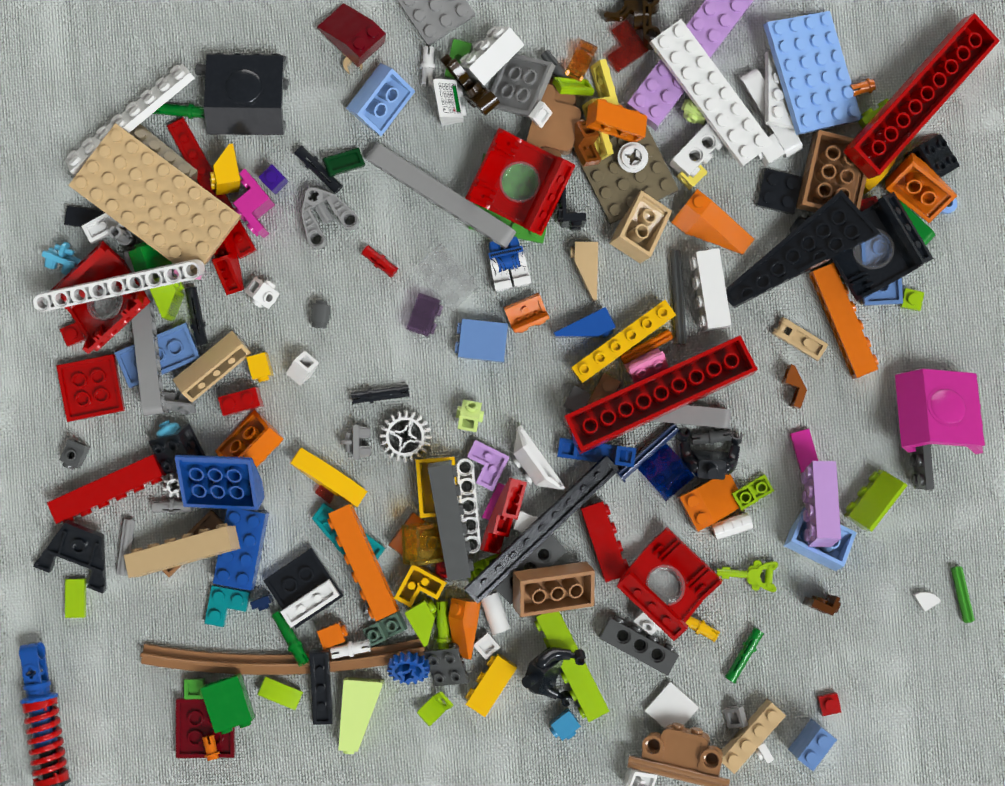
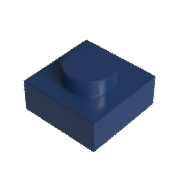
M269 594L250 602L252 610L258 608L261 611L269 608V603L274 600L272 595Z

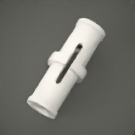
M424 46L422 48L423 62L420 64V69H422L421 86L426 87V79H428V87H432L433 70H435V64H433L435 48L430 46L428 54V46Z
M369 639L355 643L350 641L345 645L330 647L333 654L331 655L332 659L344 656L354 657V654L371 652Z

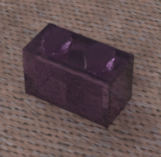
M419 293L406 328L407 331L427 338L430 337V334L434 335L437 324L434 322L437 316H441L444 307L441 305V300Z

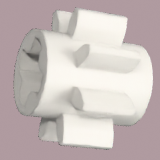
M171 474V480H164L167 485L163 490L170 492L169 497H173L176 493L179 498L181 497L178 477L176 479L175 475ZM178 482L177 486H179V489H175L173 483Z

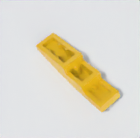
M299 448L290 462L292 466L318 485L324 486L354 507L359 506L368 492L353 480L303 448Z

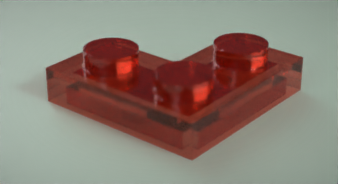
M625 20L611 30L612 35L621 47L609 54L606 59L615 72L619 73L648 53L649 50L643 46V41L628 20Z

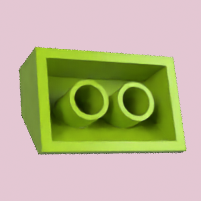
M884 470L874 471L869 477L870 482L866 487L863 486L858 491V498L854 502H850L845 509L847 512L844 516L862 530L872 532L908 486Z

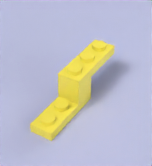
M606 59L599 60L590 66L599 98L591 99L582 105L586 120L588 105L597 99H605L609 103L620 105ZM599 132L600 136L595 141L594 146L603 160L614 153L609 135Z

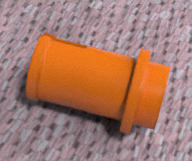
M869 78L863 82L850 85L852 90L858 88V90L853 91V96L867 92L872 93L876 90L874 80Z
M214 734L209 735L211 744H209L207 736L202 737L206 753L204 757H207V761L219 758L218 754H220V751H217Z

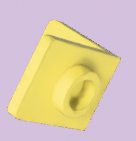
M701 165L699 166L701 170L694 177H687L682 171L677 175V178L689 191L707 174V171Z

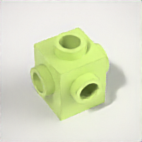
M690 98L685 99L681 110H684L683 118L690 123L705 125L706 119Z
M463 399L462 407L458 406L456 418H459L457 429L477 432L478 423H482L484 411H481L482 403Z

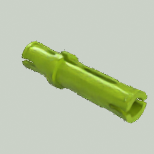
M436 601L438 628L436 642L439 649H448L450 642H452L449 633L448 601Z

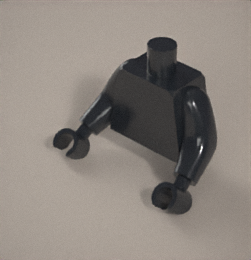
M680 428L677 439L681 441L679 444L681 462L697 478L723 480L725 475L731 474L736 469L740 453L738 445L742 442V432L739 438H735L733 436L734 431H732L731 443L733 445L730 446L728 454V452L691 450L689 443H687L690 430L687 428L685 435H683Z
M548 647L530 661L525 677L522 678V685L534 694L544 695L553 699L559 698L563 706H569L567 698L572 700L570 692L562 691L560 693L554 686L563 660L574 658L577 665H584L585 652L582 649L571 652L569 649Z

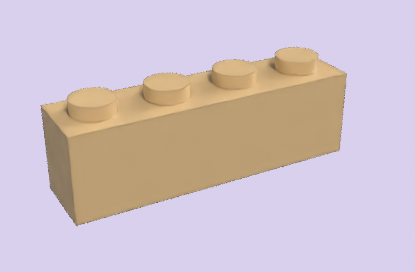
M231 331L176 376L173 381L180 392L190 402H194L252 353L244 342Z
M767 698L747 721L748 725L742 727L721 750L723 753L722 763L735 774L786 715Z

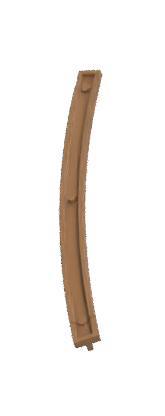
M417 638L371 647V652L354 654V657L344 656L332 659L331 655L333 654L330 652V671L337 672L388 665L389 659L393 658L394 654L400 656V652L407 654L410 651L412 654L417 652L420 657L424 655L426 649L420 639ZM147 643L144 644L143 652L140 654V657H142L141 664L180 670L248 675L310 674V661L299 667L293 654L220 653L164 647Z

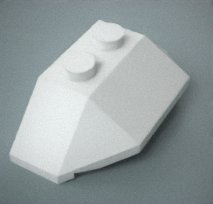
M521 425L518 426L513 450L515 458L512 460L518 468L523 467L526 471L524 477L529 484L534 483L536 486L560 490L565 489L564 484Z

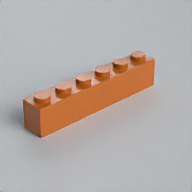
M831 263L808 273L852 379L878 370L877 365L879 363L877 357L871 353L870 340L864 336L862 331L864 329L863 324L856 317V307L848 298V288L846 284L842 283L841 274L835 264Z
M348 504L329 513L328 523L331 529H335L338 535L335 537L339 547H343L346 553L343 555L347 565H351L353 569L351 574L355 583L358 582L361 587L359 592L364 601L367 600L369 605L367 610L370 617L378 621L400 611L353 505Z

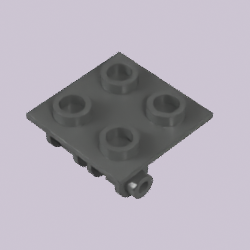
M451 643L448 649L424 651L426 660H429L430 672L435 686L469 683L468 672L465 669V663L462 661L463 657L460 656L459 646L456 643Z

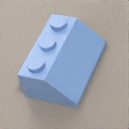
M380 63L346 109L379 136H382L415 93V90L392 68Z
M804 507L790 528L784 547L834 571L843 568L857 532L840 524L841 539L832 547H808V541H805L804 532L807 529V523L803 519V512L806 510Z

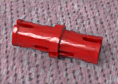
M370 245L366 246L361 255L374 264L375 268L381 269L390 278L399 269L390 263L385 255L379 254Z

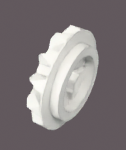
M629 142L620 148L617 161L625 171L637 173L646 166L648 153L640 143ZM635 150V157L638 158V161L634 160L630 165V158L627 156H631Z

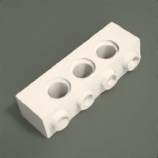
M707 123L672 159L669 165L678 173L682 171L687 177H694L701 170L699 166L703 162L707 164L713 157L711 153L715 149L719 151L724 144L709 123ZM702 141H707L710 147H704ZM689 155H695L697 157V161H692Z

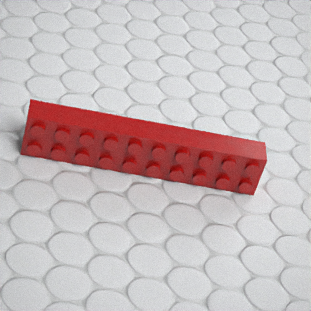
M975 13L963 18L843 152L868 179L881 175L1000 40Z
M741 335L571 412L564 416L563 421L579 454H582L749 377L758 369Z

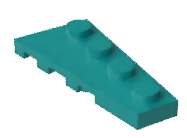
M323 503L312 519L332 541L338 551L344 555L346 553L343 547H339L335 538L338 535L335 529H331L327 520L330 518L328 514L335 510L326 503ZM366 534L378 560L386 547Z

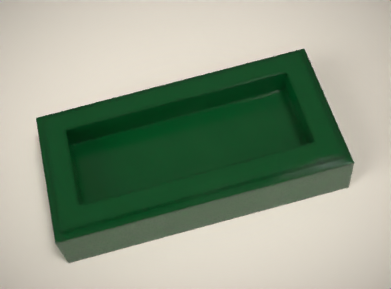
M359 147L322 159L329 177L365 166Z

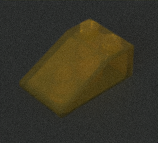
M437 521L402 525L403 564L421 566L444 562Z

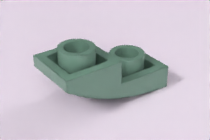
M400 611L362 629L366 639H369V645L372 647L387 640L389 637L405 631L408 627Z

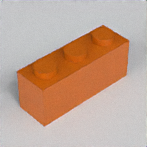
M597 99L588 105L587 128L629 142H638L645 138L646 115L640 114L636 110L626 109L622 105L609 103L605 99Z

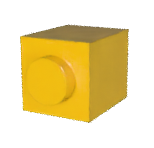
M264 352L246 357L252 380H258V383L270 380V376H274L268 353Z

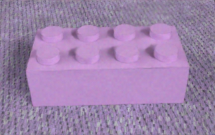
M812 461L801 474V482L804 484L805 489L802 493V501L806 506V510L803 512V519L807 523L804 538L805 541H808V547H832L841 539L836 461Z

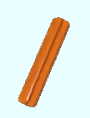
M666 330L622 354L620 359L623 364H627L672 340L673 335L669 330Z

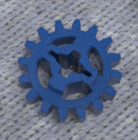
M410 651L407 654L400 652V656L394 654L393 658L389 659L387 667L388 676L393 677L394 681L400 680V684L403 682L407 683V685L410 682L417 684L418 680L423 682L424 678H428V673L430 672L429 660H424V655L419 657L417 652L414 654Z

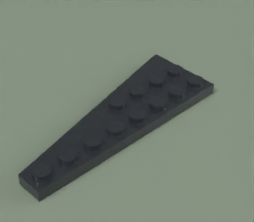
M841 190L726 288L727 300L736 308L876 237L880 232Z

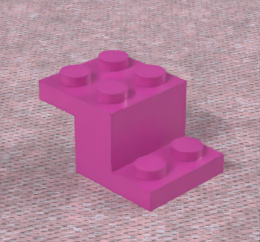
M243 169L239 173L242 177L240 181L248 191L233 202L237 207L234 211L242 216L241 219L244 222H249L247 227L253 234L265 238L269 235V232L258 219L275 204L250 173Z

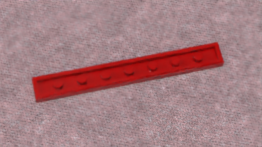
M182 117L167 125L185 161L198 170L197 183L234 210L226 194L216 195L215 189H211L210 172H213V169L185 118ZM239 220L231 230V235L239 259H242L257 251L241 220Z

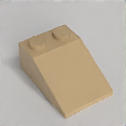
M641 190L617 226L609 244L638 263L644 262L652 256L672 210Z

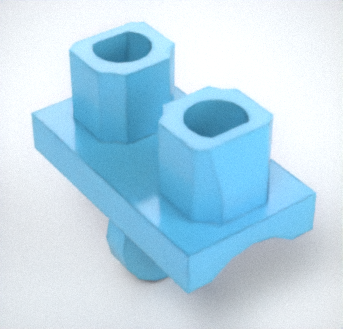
M64 242L62 245L56 244L54 248L50 247L47 251L44 250L42 252V257H45L44 267L56 269L58 263L63 264L61 273L67 275L82 259L73 256L75 251L70 249V243Z

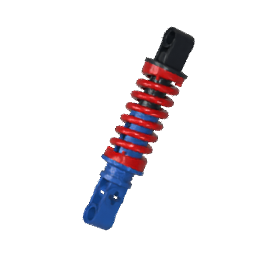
M42 642L21 645L19 657L24 679L23 690L26 691V697L20 700L22 712L24 714L29 713V718L24 719V723L31 725V728L26 729L25 733L27 735L32 734V739H28L27 744L33 745L34 749L29 750L28 754H38V759L31 760L30 765H40V769L33 770L31 774L32 776L41 775V779H33V786H65V784L71 782V778L69 777L68 769L64 768L67 764V759L62 757L65 754V748L60 747L64 743V739L59 736L62 733V728L57 726L61 722V718L54 716L59 713V707L53 705L58 703V693L51 692L50 690L51 680L48 677L45 646Z

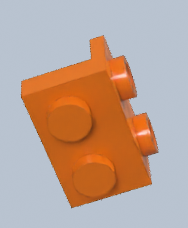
M539 293L503 307L514 333L525 332L529 327L541 325L550 318Z

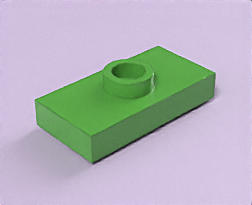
M453 39L449 56L452 60L455 58L460 64V59L465 54H470L472 43ZM446 69L445 77L455 79Z

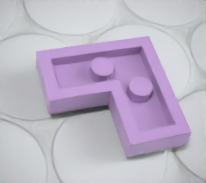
M475 440L467 457L484 465L476 483L493 491L510 456Z

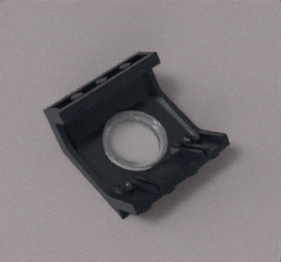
M894 192L882 196L878 199V202L862 211L866 218L880 232L879 235L865 242L866 261H862L861 244L831 259L856 301L863 300L934 259Z

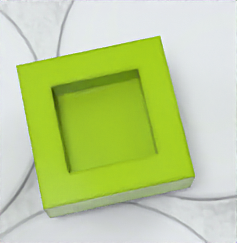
M905 288L903 290V304H900V308L921 311L924 292Z

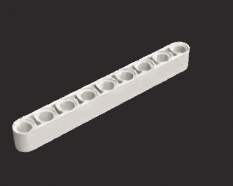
M193 259L46 291L34 298L33 305L36 310L45 312L193 280L204 273L205 265L201 260ZM191 265L197 267V274L191 272ZM172 269L178 271V278L172 275ZM154 273H157L159 275V282L154 280ZM135 277L140 279V286L135 283ZM116 281L122 284V290L117 288ZM98 285L103 288V294L98 291ZM80 289L84 291L85 298L80 296ZM61 293L66 296V302L62 300ZM43 297L47 299L48 306L43 303Z

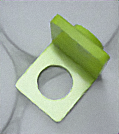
M440 691L434 694L417 711V714L428 726H431L446 710L454 705Z

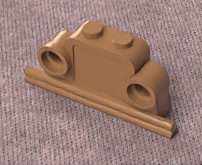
M550 78L541 101L553 113L542 128L538 127L533 121L531 122L526 142L557 157H561V154L569 155L573 148H575V123L585 119L581 118V111L576 107L575 95L559 94L552 83L554 78Z
M680 723L667 725L662 734L652 732L645 737L642 742L641 758L630 755L628 759V768L701 786H729L730 779L720 777L723 760L721 749L717 746H709V735L703 732V729L697 727L689 729Z

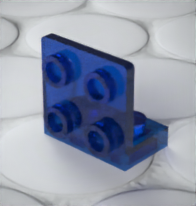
M667 444L663 445L638 468L665 502L695 477L683 460Z

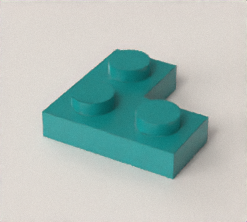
M212 585L204 624L224 627L228 609L247 611L251 592Z

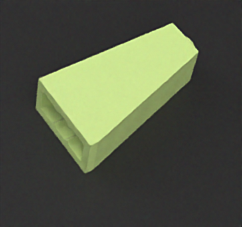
M344 678L338 750L343 751L344 754L358 752L384 684V679Z

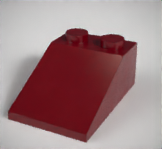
M344 3L317 26V29L357 67L385 43L386 32L373 20Z

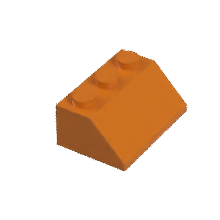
M254 409L215 452L218 456L251 457L257 468L284 439Z

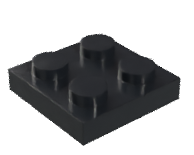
M766 168L756 206L794 215L803 177Z

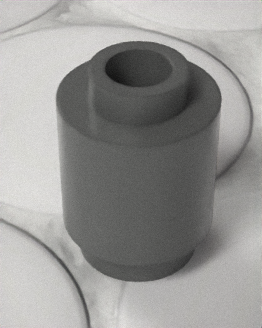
M316 300V304H312L311 327L327 329L331 306L327 305V301Z

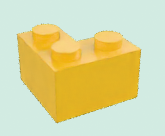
M414 562L394 599L410 608L420 591L438 600L448 580Z

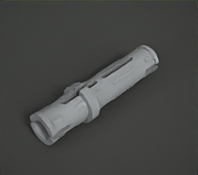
M118 226L110 227L108 231L109 236L118 240L121 245L132 247L136 244V238L130 231L123 230Z

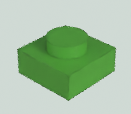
M205 678L184 679V699H203L200 688L205 685Z

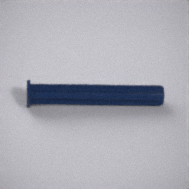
M671 423L636 454L634 467L623 466L616 473L617 476L625 483L627 477L679 432L678 427Z

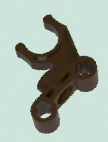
M623 0L624 6L618 12H604L605 22H621L630 14L634 15V30L643 29V46L648 50H654L649 42L661 33L658 27L652 26V15L658 12L660 0Z
M446 54L440 59L450 74L463 87L465 92L463 96L473 108L477 107L486 116L500 104L499 100L489 89L481 85L478 80L472 81L466 71L455 58L452 60Z

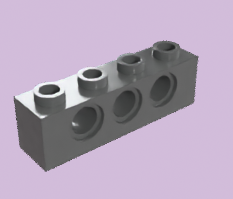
M551 534L501 581L495 589L511 605L513 603V584L510 583V578L513 577L514 571L524 570V565L528 562L534 564L533 569L552 566L567 550ZM541 549H546L547 555L543 558L538 557V552Z
M616 615L614 618L609 616L598 636L599 639L668 676L679 657L675 652L676 648L667 643L665 646L658 643L659 639L653 635L645 636L641 633L642 630L635 625L631 627L625 625V620ZM620 630L627 631L625 639L617 638ZM638 639L644 640V646L640 649L634 647V643ZM654 649L661 650V655L658 658L651 656Z

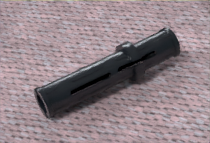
M303 145L294 152V155L306 165L305 167L308 170L310 169L334 194H337L342 189L343 185L334 177H329L326 169L318 162L319 159L316 156L313 157Z
M197 287L186 288L185 292L192 321L190 326L194 331L196 346L208 344L205 332L206 322H203Z
M408 385L377 390L370 388L368 391L351 392L352 405L370 402L371 404L374 401L410 397Z

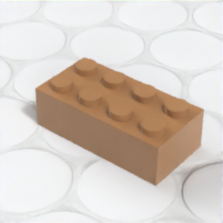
M587 561L513 572V608L520 617L594 606L595 570Z

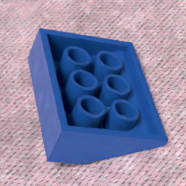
M175 455L183 507L258 510L265 498L263 482L251 457Z

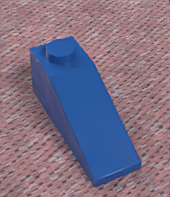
M604 307L554 332L553 335L555 338L600 336L606 338L613 334L612 330L616 326L608 310Z

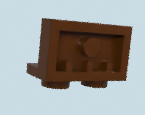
M827 594L826 599L813 595L812 598L805 597L802 603L831 616L838 612L841 605L839 602L840 597Z

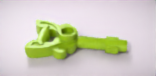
M754 560L753 566L750 565L747 571L733 570L730 567L722 566V569H716V574L721 576L722 579H729V577L747 578L748 584H751V588L755 591L761 587L767 591L776 592L777 589L772 581L773 570L778 567V562L770 561L762 564L761 561ZM766 569L765 582H762L760 575Z

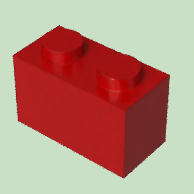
M257 387L218 397L223 416H231L264 407L260 389Z

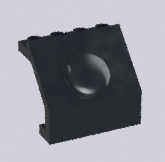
M223 53L207 54L204 114L207 134L284 135L286 122L283 120V80L287 56L278 53L271 55H262L260 53L243 55L242 53H234L232 55H225Z

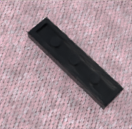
M329 649L310 650L313 725L333 724Z

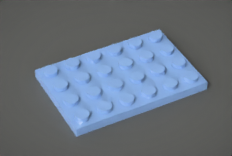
M830 11L770 21L763 25L796 135L855 123L862 118L856 96H853L854 90L850 86L852 83Z

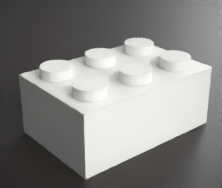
M495 26L487 32L488 36L484 40L478 41L473 47L474 50L470 54H465L460 59V65L472 81L478 80L481 85H485L524 46L523 42L510 27Z

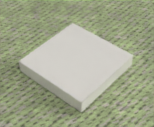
M669 681L644 710L665 728L667 725H672V723L684 725L699 709V706Z

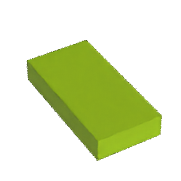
M554 77L552 82L559 94L593 96L595 91L587 79Z
M86 578L65 579V618H85Z

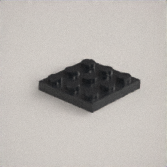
M310 548L263 580L282 610L328 579L331 580L339 592L340 596L294 625L295 629L344 596L313 548Z

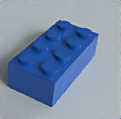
M227 509L224 523H227L228 526H236L240 549L218 555L213 584L250 591L255 589L269 517L268 512Z

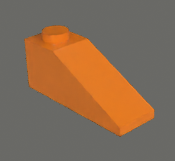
M451 598L448 618L452 643H456L459 646L460 656L471 660L481 602L477 604L475 600L468 598Z

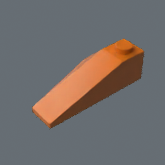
M698 189L671 222L686 235L694 236L742 255L755 240Z

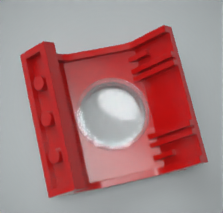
M498 128L465 199L542 236L576 165Z
M101 241L51 290L129 274L132 271L125 260L104 241ZM135 278V279H134V280H135V283H136L138 286H140L139 282H138L137 279ZM116 281L117 288L122 290V284ZM98 285V291L103 294V288ZM80 289V296L85 298L84 291ZM144 290L64 308L69 311L85 336L86 340L83 350L89 354L93 349L98 351L151 301ZM61 293L62 300L66 302V296Z
M666 527L652 539L623 573L617 587L675 641L688 629L687 620L703 600L722 584L723 580Z

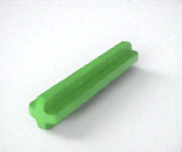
M961 566L952 567L951 572L963 622H974V614L963 568Z

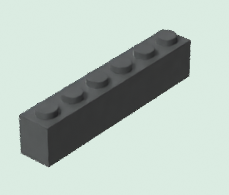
M452 460L429 463L428 473L448 581L471 578L474 564L473 559L468 557V552H471L470 541L465 540V534L468 533L466 522H462L461 515H464L463 503H459L458 496H461L460 484L455 483V477H458L457 467L452 465Z

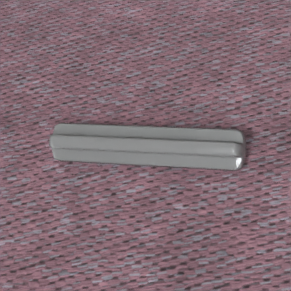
M133 519L123 520L116 574L120 576L128 575L124 555L131 553L135 520Z

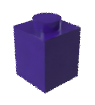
M272 164L258 177L275 195L289 182Z

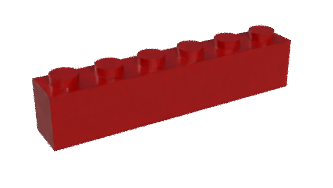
M152 454L47 502V505L55 523H63L64 525L68 520L71 522L75 521L74 517L78 515L84 517L91 514V509L96 507L102 509L110 505L109 501L113 499L119 501L128 497L126 493L131 491L137 493L144 490V485L148 483L152 485L163 481L161 477L167 474L164 473L155 454Z

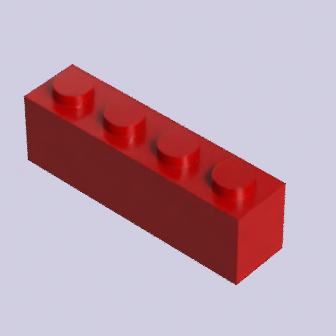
M599 501L581 507L580 510L604 581L609 582L621 578L629 566L626 558L622 559L620 552L623 551L620 540L616 541L614 535L617 533L615 524L609 521L608 515H611L608 504Z

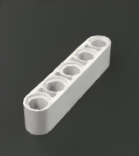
M754 69L738 79L740 86L769 135L774 134L785 151L783 157L788 158L803 149L802 142L794 129L765 124V80L761 73Z
M464 458L457 463V481L460 484L461 490L459 503H464L466 500H471L474 503V509L471 511L464 509V515H461L462 522H466L469 519L476 522V527L473 530H468V533L465 534L466 541L469 539L477 541L478 546L469 552L476 553L481 547L475 471L473 462L470 459ZM464 461L471 465V469L467 473L460 470V464ZM464 481L472 483L471 491L465 492L461 486Z

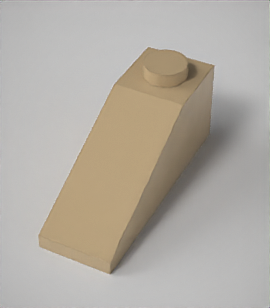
M575 242L574 247H570V258H574V265L591 301L596 302L598 242Z

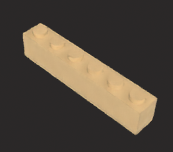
M227 523L216 525L214 530H210V528L201 529L198 531L199 534L181 535L182 539L179 540L171 538L164 540L165 544L147 545L148 548L144 550L142 547L132 549L130 554L124 555L128 578L145 576L240 549L236 526H228Z

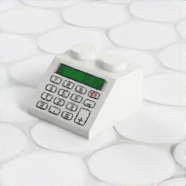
M433 79L441 126L464 122L463 116L467 115L465 104L461 105L460 98L463 97L462 87L457 86L456 80Z

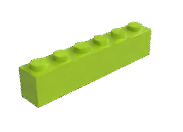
M560 612L536 615L537 620L534 623L539 632L543 630L546 636L543 638V641L547 648L559 647L569 649L571 652L578 650ZM574 658L563 660L561 666L563 672L560 674L565 684L569 682L572 688L569 692L574 701L578 700L581 706L578 710L582 718L586 717L588 722L610 712L586 663L584 665H577Z

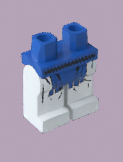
M513 237L508 245L509 249L501 250V247L495 242H489L490 253H488L495 292L512 289L509 270H511L514 288L532 283L523 247L520 246L517 237Z

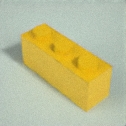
M499 653L495 657L492 655L486 663L488 668L485 673L480 672L475 680L477 685L474 689L470 688L465 695L467 699L465 705L486 717L517 669L516 664Z

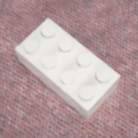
M718 248L695 252L691 256V260H689V268L694 273L692 287L697 292L695 306L700 311V316L698 317L699 328H702L703 332L725 329L731 326L720 250Z

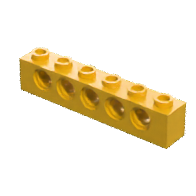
M666 300L662 301L570 368L581 384L675 317V312Z

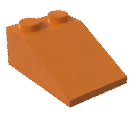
M911 153L885 180L886 190L890 193L894 192L900 201L928 223L957 197V194L914 153Z
M731 474L725 475L723 480L709 479L677 496L692 527L697 532L740 508L732 495L738 488Z

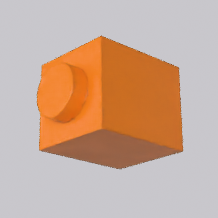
M341 621L317 631L323 650L345 642L349 635L346 625H342Z

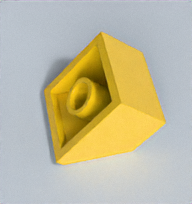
M233 143L226 147L213 165V172H210L211 189H215L216 195L239 192L240 176Z

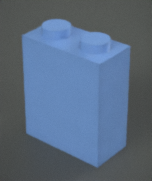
M462 319V323H458L457 326L460 342H456L455 353L458 354V358L504 363L508 323Z
M810 719L788 750L800 762L814 771L837 739L813 719Z

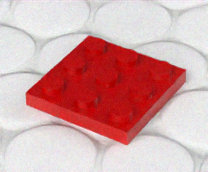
M114 354L56 365L67 422L126 411Z

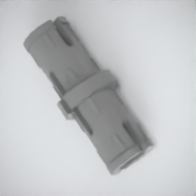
M175 499L152 502L153 513L170 512V514H175L176 512H192L193 507H183L182 501Z

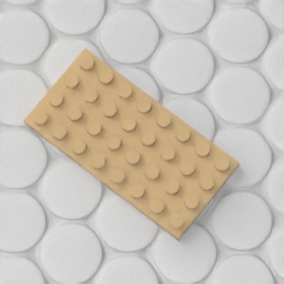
M116 123L68 185L174 264L198 259L206 265L242 217ZM191 265V272L197 274V267Z

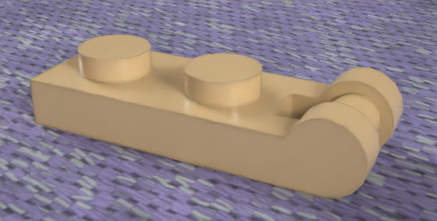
M781 317L779 320L780 324L777 329L774 328L772 335L785 341L812 359L819 361L829 344L788 319ZM786 327L791 329L788 335L783 333Z

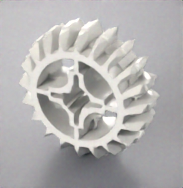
M399 411L397 412V419L394 415H390L392 422L384 421L385 424L389 425L388 428L381 427V430L386 431V435L380 434V438H386V441H382L380 444L388 445L384 452L391 450L392 452L389 454V457L392 458L396 454V461H399L401 456H403V462L406 463L407 457L410 456V460L413 462L415 461L413 455L416 454L418 458H421L422 456L419 451L421 450L423 453H426L427 450L423 446L431 445L429 442H425L426 439H432L431 435H426V432L431 431V428L424 429L423 426L427 425L428 422L420 423L423 418L421 415L415 419L416 412H412L411 417H408L409 413L405 411L404 417H402ZM408 420L406 427L402 431L392 429L398 422ZM414 423L421 431V439L412 434ZM405 431H408V435L415 440L410 439L404 442L403 437L397 433L405 434ZM390 434L398 437L400 441L398 450L392 445ZM408 443L419 444L414 451L403 453Z

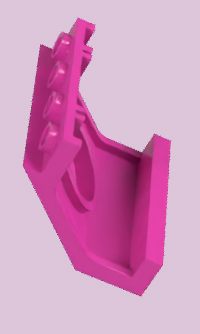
M919 369L895 375L900 438L903 449L910 453L915 452L918 446L937 444L968 447L975 455L983 453L982 446H985L976 373Z

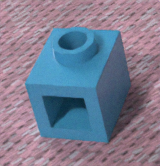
M567 708L550 721L552 727L549 729L555 738L560 737L563 741L565 738L567 740L572 738L581 725L571 710Z

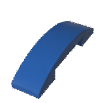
M560 438L557 457L598 462L606 455L614 465L634 467L637 448L601 444L579 454L573 439Z

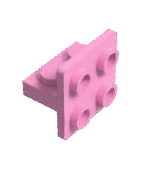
M658 347L624 364L633 384L669 368L664 352H660Z

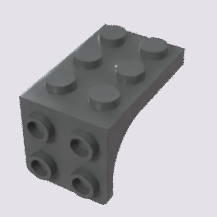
M932 444L916 447V451L912 452L910 456L911 466L914 467L912 483L915 485V489H934Z

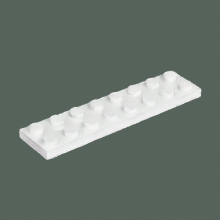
M682 19L649 42L740 167H743L773 144Z
M183 63L180 66H174L170 70V74L165 78L162 77L157 80L151 90H145L139 100L128 104L122 114H116L111 119L110 124L99 128L93 138H88L81 144V148L70 152L65 160L70 172L76 176L115 123L128 133L131 132L195 79Z

